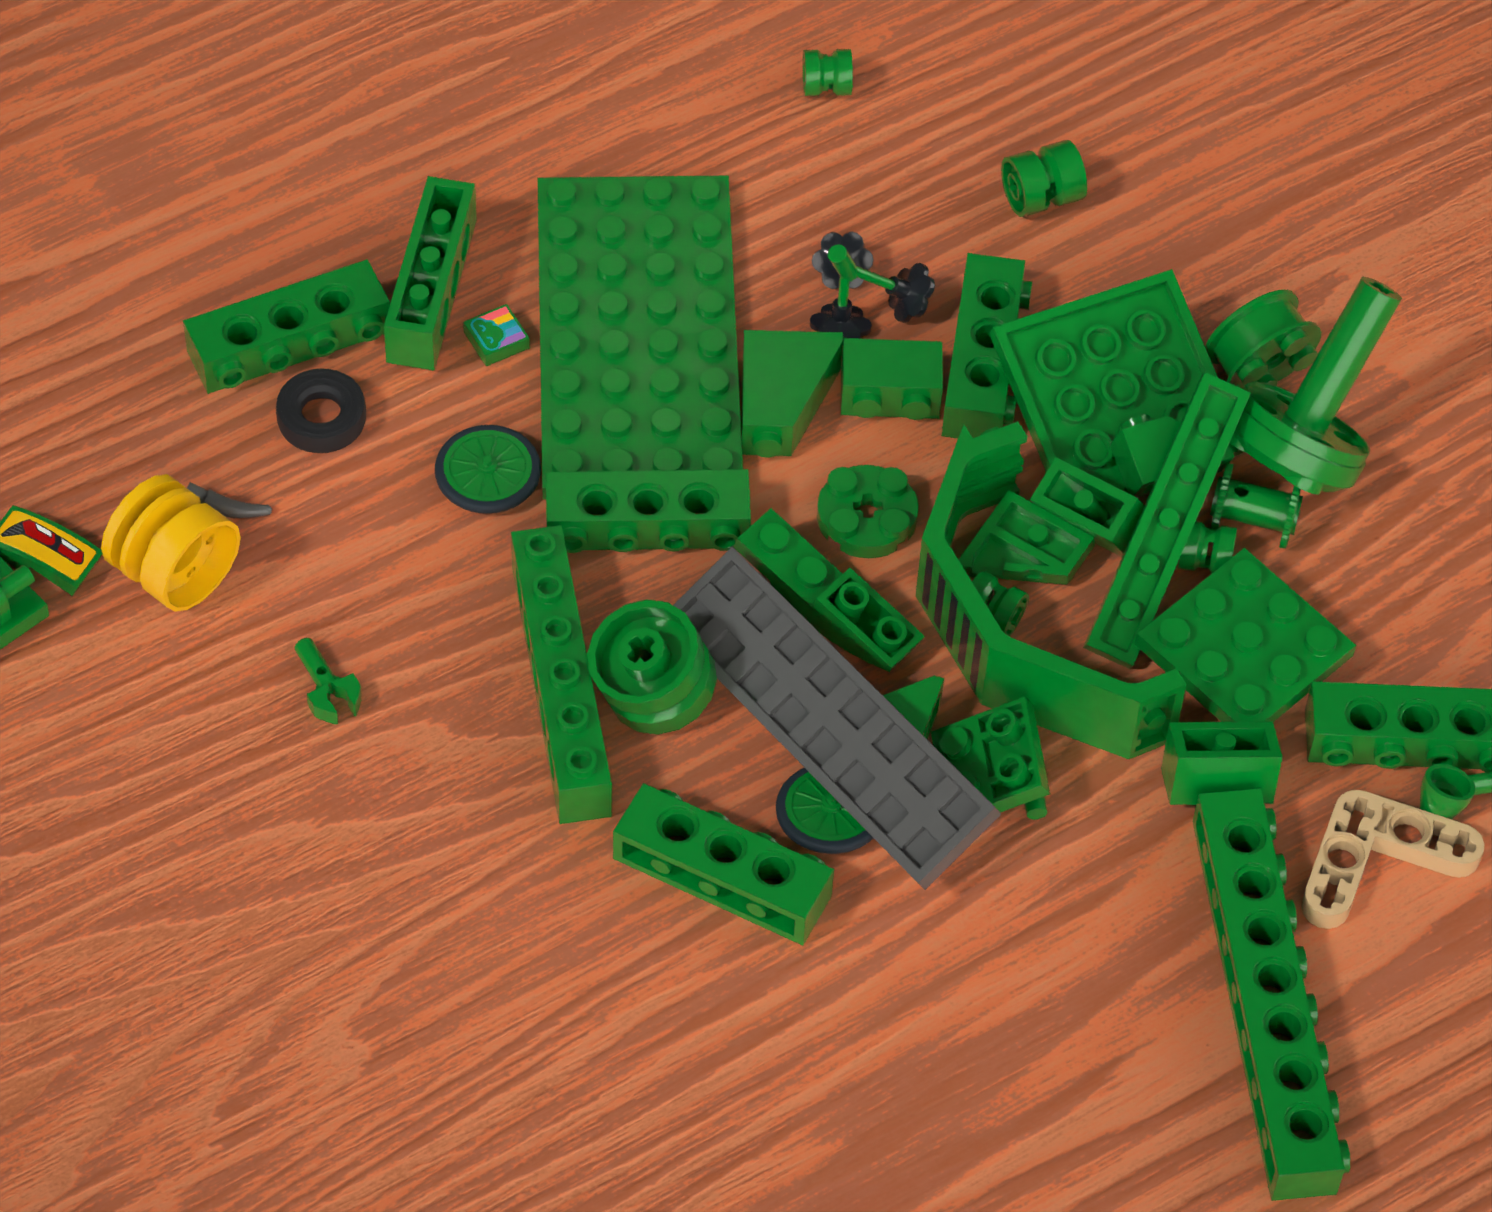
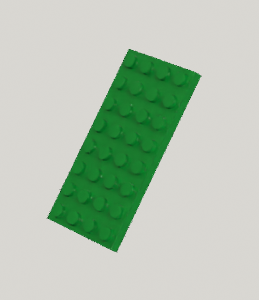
M729 175L537 178L543 499H546V472L743 469Z

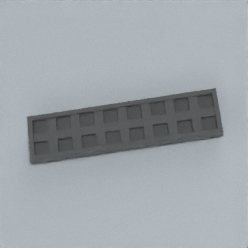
M733 547L673 605L686 613L702 638L703 643L715 661L717 679L924 890L1001 815L996 807Z

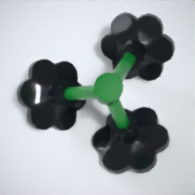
M851 231L842 236L836 232L827 233L821 240V249L817 250L812 256V265L815 270L822 273V281L826 287L831 289L839 288L838 298L832 304L824 305L821 308V312L811 316L810 327L817 332H843V339H861V336L870 334L872 328L870 320L863 317L862 309L852 306L851 300L848 299L849 288L859 287L864 280L885 288L886 293L889 294V306L894 309L895 319L899 322L907 323L912 316L919 318L927 310L928 298L933 294L935 288L934 279L928 276L929 269L922 263H916L910 269H902L897 277L886 278L871 272L868 269L873 265V255L868 249L863 248V239L858 233Z

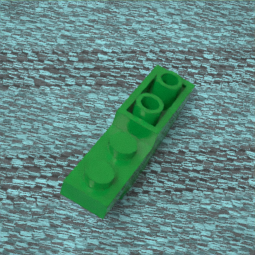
M772 508L737 538L733 548L770 581V584L821 635L850 654L890 672L923 641L925 636L854 570L849 567L844 573L840 572Z

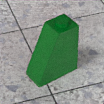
M744 330L742 455H758L765 458L792 456L841 371L843 332Z

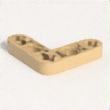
M1347 791L1339 797L1335 804L1302 900L1304 917L1311 924L1319 928L1331 929L1343 924L1349 916L1371 850L1448 876L1460 878L1471 875L1478 868L1485 844L1482 835L1475 828L1467 824L1367 791ZM1354 810L1364 813L1356 835L1347 832ZM1402 824L1412 825L1419 830L1422 839L1414 843L1404 842L1395 835L1393 829ZM1432 835L1439 836L1435 850L1428 848ZM1455 844L1465 847L1462 857L1452 854ZM1333 850H1346L1355 857L1357 863L1350 868H1339L1329 860L1328 854ZM1328 882L1333 885H1338L1334 903L1330 908H1325L1320 904Z

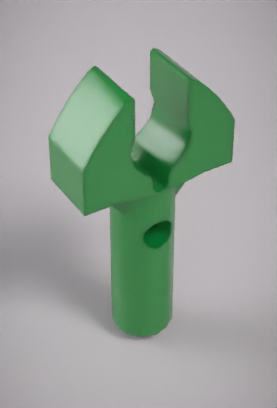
M307 637L299 640L295 644V651L316 684V689L307 693V703L313 715L325 722L338 724L337 711L330 702V694H334L337 698L345 699L351 712L356 716L361 704V685L354 673L343 678L335 676L314 641Z

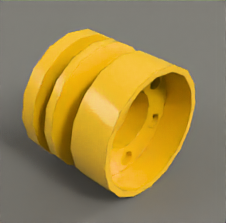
M168 474L155 475L145 480L124 497L111 515L105 528L101 550L104 560L122 571L129 579L136 583L141 582L142 589L167 608L178 612L188 610L201 603L219 586L230 571L238 554L241 536L236 524L207 503H201L200 497L185 488L176 479Z

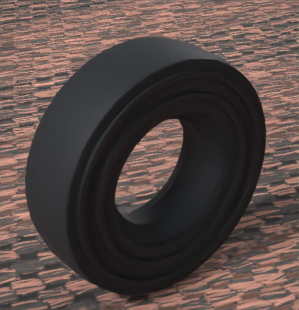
M332 369L304 371L288 380L280 390L276 402L277 423L282 435L293 446L312 453L334 452L351 444L362 432L366 420L365 398L359 385L351 377L340 371ZM325 398L335 401L341 410L339 415L330 422L313 423L302 415V409L311 400Z

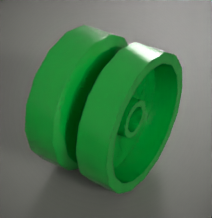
M648 599L625 604L608 615L592 635L587 652L589 674L620 722L633 730L656 735L680 730L697 719L712 700L717 682L715 661L686 613L672 604Z

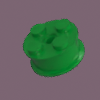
M1285 289L1276 290L1251 300L1228 316L1211 334L1205 348L1212 364H1220L1228 375L1227 382L1242 389L1251 381L1277 386V381L1284 379L1293 371H1301L1314 362L1318 355L1315 349L1320 342L1322 332L1316 323L1305 321L1298 312L1299 300L1294 292Z

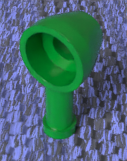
M1431 765L1426 770L1421 782L1420 809L1453 819L1469 805L1473 796L1492 793V770L1490 772L1467 775L1464 771L1452 765Z

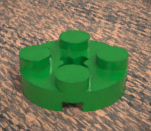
M858 465L849 468L839 467L830 472L827 483L819 494L817 523L821 533L827 540L829 535L833 541L840 544V551L858 558L869 559L888 556L897 551L899 543L905 541L907 537L909 540L915 532L918 518V500L914 490L908 484L907 475L902 470L894 467L884 468L874 465ZM863 505H870L878 510L874 511L873 517L866 518L863 517L861 510L855 509Z

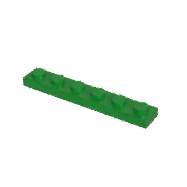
M1207 372L1201 375L1085 641L1084 649L1128 669L1133 667L1140 651L1135 645L1137 633L1151 623L1155 617L1251 392Z

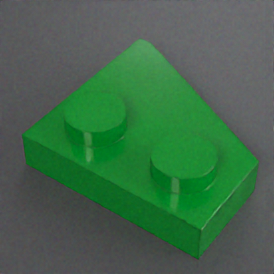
M1008 490L961 555L959 561L970 577H976L981 571H986L998 579L1068 585L1094 548L1095 537Z

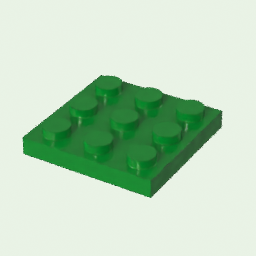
M1246 548L1239 551L1139 631L1135 640V645L1165 672L1177 668L1187 684L1186 691L1221 722H1274L1310 692L1312 681L1323 682L1352 658L1356 649L1355 643Z

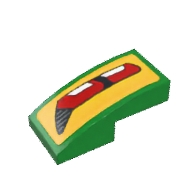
M12 505L0 521V557L16 569L22 565H25L28 569L32 568L71 596L74 595L103 554L99 547L73 531L39 514Z

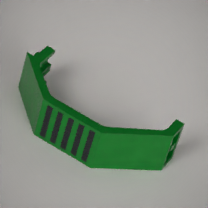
M1018 421L1001 428H990L975 438L971 436L963 424L922 536L915 596L981 705L989 708H995L1025 696L1034 706L1037 726L1126 759H1132L1166 744L1169 722H1179L1187 685L1177 668L1143 682L1127 683L1016 640L1005 634L998 625L951 546L958 525L963 518L999 504L1008 490L1019 495L1020 489L1015 483L1016 474L1023 472L1022 465H1024V459L1020 454V446L1027 442L1028 436Z

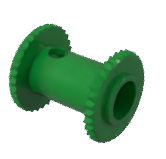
M1228 463L1225 466L1223 477L1219 476L1210 512V515L1213 516L1211 529L1219 528L1221 518L1283 532L1279 547L1286 548L1290 534L1294 535L1303 500V496H1300L1301 489L1294 486L1293 492L1288 493L1232 480L1234 464Z

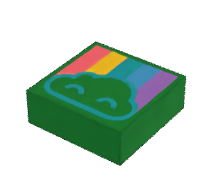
M507 304L463 322L464 334L485 366L530 349L529 336Z

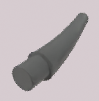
M191 482L187 487L188 490L200 497L201 503H207L225 517L251 518L268 516L272 513V508L269 505L237 501L218 494L211 489L206 490Z

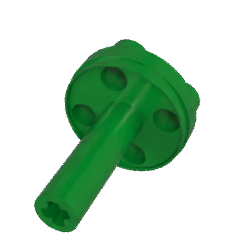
M1361 277L1296 394L1264 382L1251 381L1245 385L1244 390L1251 392L1230 444L1249 454L1269 469L1282 475L1294 486L1311 494L1319 495L1322 491L1335 492L1353 487L1366 465L1365 460L1370 453V447L1353 428L1336 417V414L1400 304L1402 297L1379 281L1369 277Z

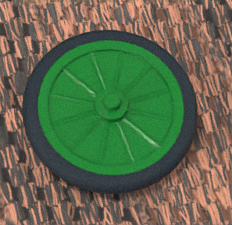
M479 425L458 432L442 446L435 462V478L446 498L455 505L476 513H499L520 505L534 492L541 475L540 458L533 444L517 431L498 425Z
M805 767L795 772L782 785L776 800L777 819L785 834L803 848L819 853L839 854L856 850L874 839Z

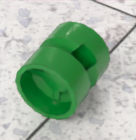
M1070 140L1042 146L1038 155L1028 150L1004 157L1002 160L1001 177L1004 191L1012 210L1019 217L1047 210L1050 206V201L1055 206H1062L1083 200L1087 195L1088 186L1084 163L1076 146Z

